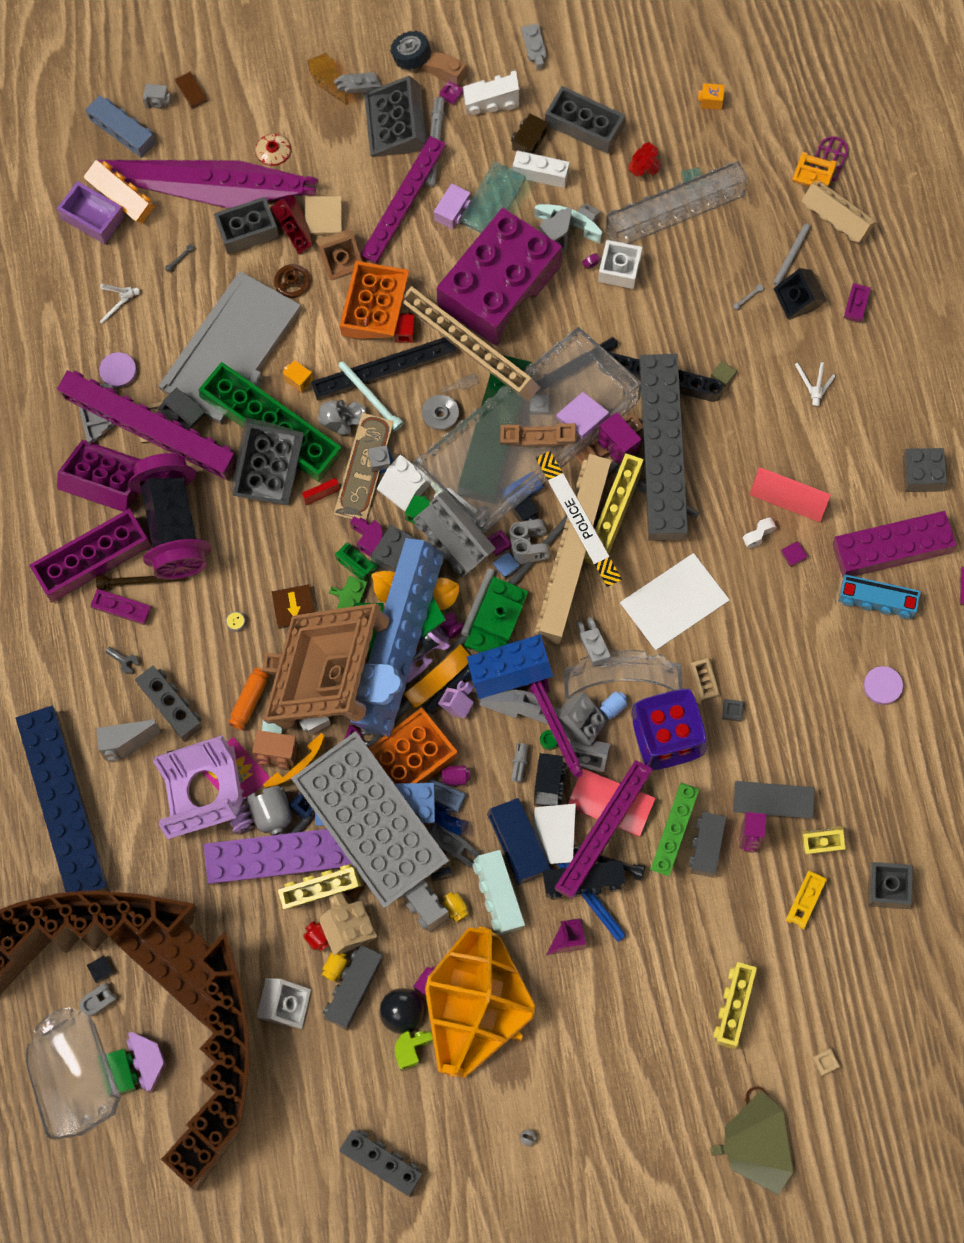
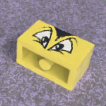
M841 826L801 831L805 854L845 849L844 833Z

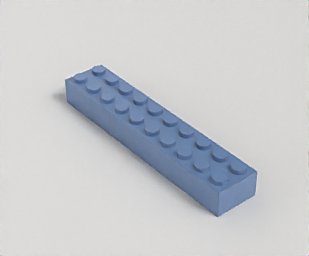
M405 539L383 611L389 617V625L385 630L377 632L368 660V664H384L396 668L403 687L399 693L394 694L389 704H364L366 706L365 717L358 722L350 720L351 723L371 734L390 737L394 728L395 718L400 708L401 698L405 691V685L411 671L418 641L422 634L424 620L427 617L428 607L438 581L441 565L443 564L445 554L425 540Z

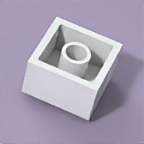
M606 240L598 282L634 289L642 247Z

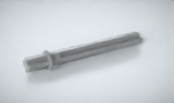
M443 97L434 98L433 111H431L432 126L430 136L440 140L442 120L445 117ZM438 161L426 180V186L428 187L435 186Z

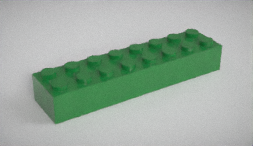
M222 361L198 389L201 399L242 428L244 427L245 418H250L303 432L297 467L317 482H320L341 455L340 445Z

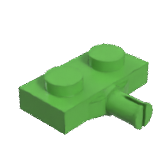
M349 576L342 590L331 586L329 594L339 597L337 609L356 606L355 603H360L367 582Z

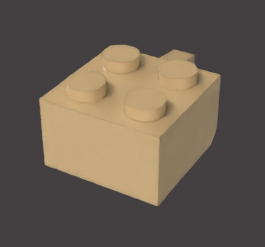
M341 892L329 898L332 907L320 917V924L333 955L359 948L360 945L366 946L377 937L362 901L348 904Z

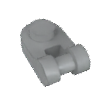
M106 982L81 999L80 1009L85 1015L94 1016L106 1007L114 1004L118 998L115 994L111 993L109 990L110 986ZM103 994L106 999L100 1002L98 996Z

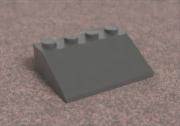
M409 75L364 93L371 157L412 153L424 147L426 133L421 86Z
M245 418L231 485L232 495L288 505L304 433L266 421Z

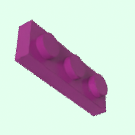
M100 589L96 590L90 605L92 609L145 625L151 611L150 605Z

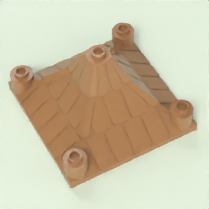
M373 603L292 616L263 721L268 724L274 723L283 729H289L295 724L296 719L344 715L353 722L362 720L366 715V706L356 700V695L364 664H368L373 630L381 632L389 625V617L380 611L381 606Z

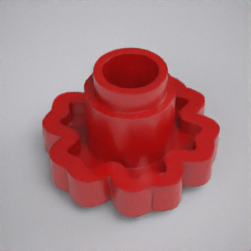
M651 142L644 143L632 156V161L628 165V171L636 177L642 176L644 172L648 175H655L661 168V163L656 158L658 148Z

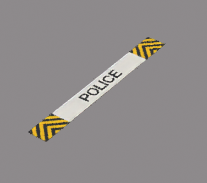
M551 451L536 457L538 464L605 585L609 587L621 581L622 578Z

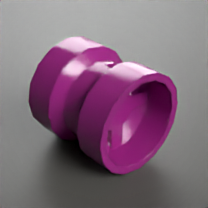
M450 612L444 616L446 620L440 624V627L445 629L449 638L452 639L462 632L464 624L457 620L454 612Z

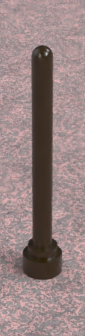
M96 575L97 589L105 590L109 586L181 582L187 581L188 577L168 580L160 579L156 576L108 578L104 575Z

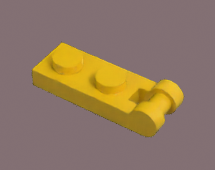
M808 870L785 920L790 924L793 922L804 930L827 880L826 878ZM797 910L804 913L802 918L795 915Z

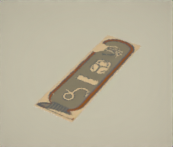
M366 413L361 414L336 503L335 515L352 519L354 516L358 519L360 517L365 520L367 519L380 470L371 472L368 449L387 445L394 421Z

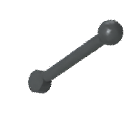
M192 244L187 245V249L170 265H166L165 270L167 272L172 271V267L187 253L194 251V246Z

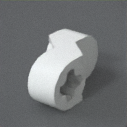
M772 517L760 520L757 523V530L747 533L742 537L747 548L759 546L764 535L772 533L777 529Z

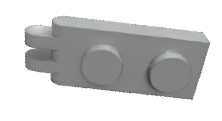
M374 72L341 75L334 80L338 91H345L346 94L369 92L381 87Z

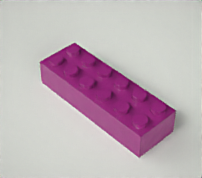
M127 509L31 563L29 566L52 603L95 579L96 575H102L148 549L151 545L131 510Z
M946 511L835 536L832 543L842 578L844 575L858 576L951 554L957 546Z

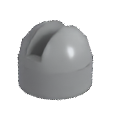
M530 1129L522 1131L520 1134L521 1143L527 1147L532 1146L536 1142L535 1132ZM525 1134L528 1136H532L533 1141L527 1138H523V1135Z

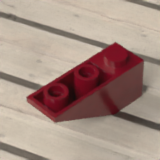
M293 194L281 199L270 207L298 254L313 245L303 210Z

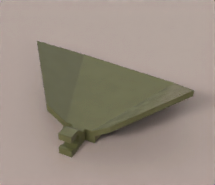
M761 1090L724 1127L725 1145L711 1146V1156L727 1154L732 1171L779 1195L793 1174L783 1109Z

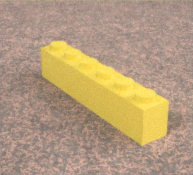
M627 453L624 456L595 528V532L608 555L644 468L643 459ZM586 551L584 556L585 562L594 565Z

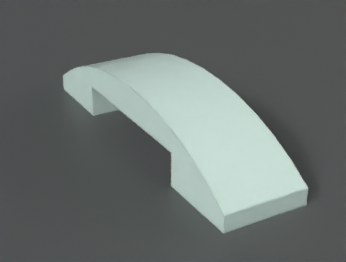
M550 204L536 205L534 217L544 221L554 217L558 211L565 210L567 207ZM572 210L571 225L583 229V237L600 244L602 232L599 227L583 214Z

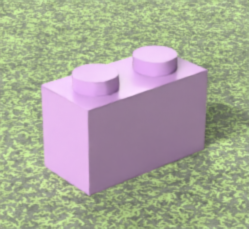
M451 183L434 210V220L454 229L456 224L459 225L462 221L464 211L468 210L471 206L470 192Z

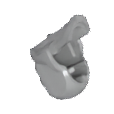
M342 399L328 401L320 406L318 420L321 425L339 435L350 434L351 425H359L361 414L366 413V409L356 401L348 406H345V401Z

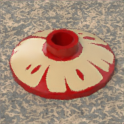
M268 134L257 142L255 151L260 162L269 166H277L289 158L291 148L288 140L282 135Z

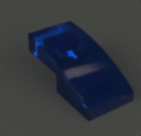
M435 803V822L446 830L461 836L467 830L469 822L451 816V808Z

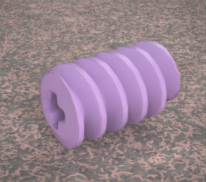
M242 797L243 801L237 817L230 821L231 827H234L232 830L234 834H242L254 828V826H251L254 819L248 818L252 813L251 811L246 812L249 805L243 804L247 797Z

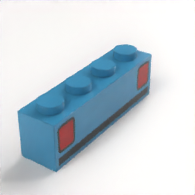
M844 575L838 602H842L845 606L855 605L860 606L864 610H878L885 615L896 614L901 618L910 619L914 618L917 612L920 591Z

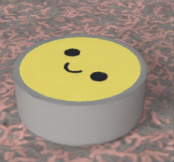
M232 612L226 618L227 627L233 632L241 631L245 627L246 621L240 612Z

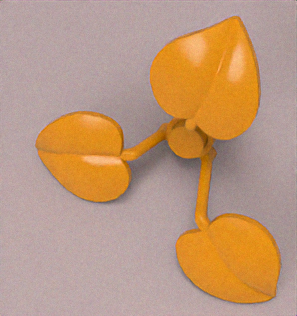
M379 571L372 573L374 592L381 602L386 603L395 572ZM438 578L433 596L440 610L449 608L455 602L459 593V585L447 578Z

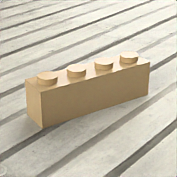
M819 180L811 184L801 200L806 208L820 214L821 219L831 222L835 229L849 235V239L859 243L865 240L876 223L874 219Z

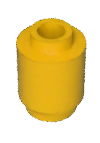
M450 892L443 897L444 901L441 904L447 909L451 920L454 919L457 923L469 915L468 907L458 893Z
M330 952L322 968L323 973L321 975L333 982L340 979L348 963V960L345 959L346 955L343 953L333 955Z

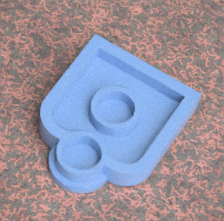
M364 664L356 700L362 704H389L394 694L399 693L403 687L397 669L391 665Z

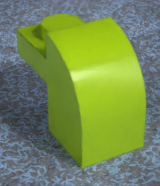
M407 1031L398 1038L395 1044V1057L400 1071L420 1065L415 1049L433 1043L431 1032L421 1031L414 1034V1038H411L409 1031Z

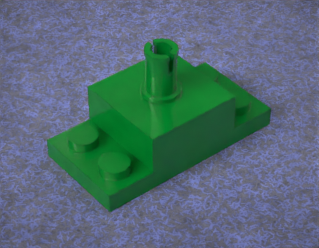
M493 576L463 647L481 653L506 645L522 610L528 591Z

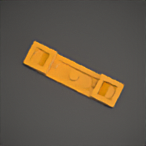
M459 644L445 656V659L421 680L413 684L403 695L416 709L454 678L468 664L467 657L470 655Z
M322 733L319 734L307 745L310 753L285 776L282 777L276 772L263 784L264 789L275 786L282 788L294 783L291 778L320 756L326 741Z

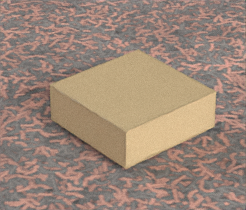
M831 1048L812 1057L821 1077L840 1067Z

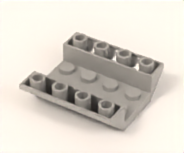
M447 490L438 494L430 502V505L413 519L416 527L427 536L429 543L445 554L443 559L447 560L451 564L453 571L461 577H464L496 549Z

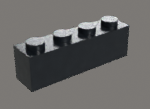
M622 860L595 864L574 897H580L582 893L590 892V895L601 894L604 890H610V892L622 891V888H625L626 885ZM567 867L543 870L546 898L550 897V900H558L564 896L555 890V886Z

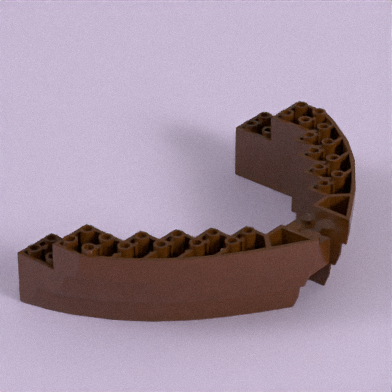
M96 890L64 892L18 902L1 908L0 995L51 941L67 953L79 939L95 951L109 937L213 1033L201 1046L200 1050L214 1064L200 1079L215 1093L186 1124L189 1127L188 1130L161 1158L190 1188L198 1191L211 1170L222 1159L229 1145L237 1137L244 1112L249 1078V1031L241 983L227 934L224 932L210 946L190 927L194 921V913L197 911L195 904L144 894Z

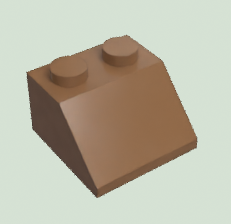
M350 229L316 240L321 260L330 280L353 272L355 261L362 262L354 234Z

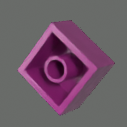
M618 412L599 425L598 443L603 449L609 451L610 457L615 463L618 462L621 465L626 453L632 456L639 454L641 438Z

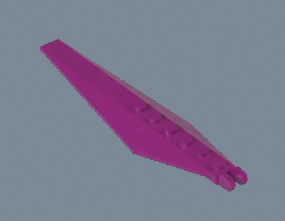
M97 160L102 163L103 161L109 163L113 167L112 171L121 173L125 177L124 181L128 184L131 182L138 188L227 209L262 197H266L267 201H272L292 194L294 196H314L316 189L309 186L304 187V185L314 186L318 183V179L315 177H304L240 160Z

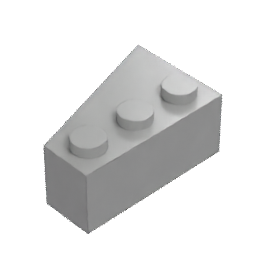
M425 880L400 897L404 896L408 901L406 904L407 908L412 914L416 913L420 919L417 921L423 930L427 928L431 933L449 920L447 909L442 907L438 897L432 893Z

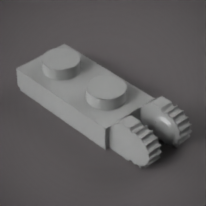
M587 618V623L590 627L589 631L584 630L581 620L576 621L581 642L592 666L611 661L610 653L598 628H596L593 618Z

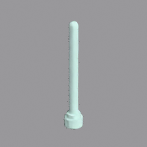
M341 361L339 363L340 369L384 418L394 421L391 431H397L404 422L399 417L393 416L345 362Z

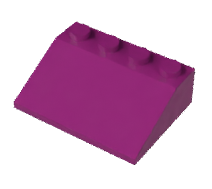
M81 440L57 472V489L124 512L131 507L138 494L129 489L128 482L134 476L133 466L141 459L94 443L88 445L87 441Z

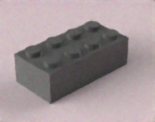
M561 86L545 113V121L548 122L549 127L608 154L625 126V115Z

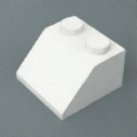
M399 455L388 467L377 490L405 512L414 495L420 497L430 486L429 477L403 456Z
M266 978L256 1018L270 1023L302 1029L311 989L282 979Z

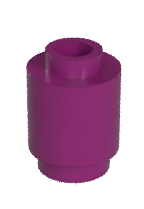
M466 765L442 768L443 784H448V786L466 785V781H470V769H466Z

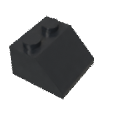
M799 268L773 288L789 320L812 312L827 301L813 271L810 269Z

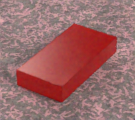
M334 478L302 492L305 505L307 506L340 491L339 483Z

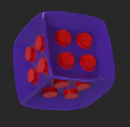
M691 689L665 692L647 697L633 704L631 716L634 732L646 766L653 770H659L687 763L705 755L708 746L705 728Z

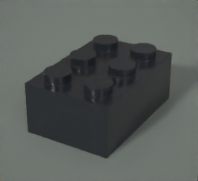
M539 753L534 788V806H555L558 803H562L567 764L563 762V756Z

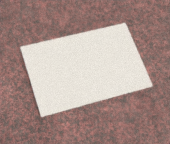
M693 553L621 601L620 604L654 649L657 650L728 602L729 598Z

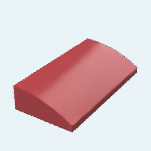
M761 467L758 469L750 495L818 522H821L831 494Z
M582 768L583 774L578 778L568 804H576L575 811L598 820L620 783ZM640 792L618 828L640 837L655 798Z

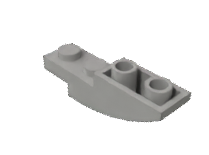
M511 689L481 698L479 705L507 716L516 718L519 713L548 724L534 693ZM553 706L557 714L560 709Z

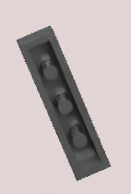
M360 945L359 949L355 948L351 956L353 961L350 967L346 966L342 973L344 979L341 985H336L332 994L334 998L331 1003H327L323 1011L326 1021L346 1031L384 959L383 955L363 945Z

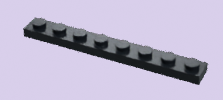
M443 337L350 369L366 385L457 353L454 344ZM343 371L311 381L317 401L357 388Z

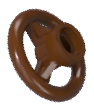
M289 264L277 271L274 277V285L280 294L290 298L298 297L307 291L310 285V276L302 266ZM297 271H300L304 275L305 283L299 281ZM284 273L285 281L282 284H280V277ZM289 286H297L301 288L300 290L295 292H288L284 290Z

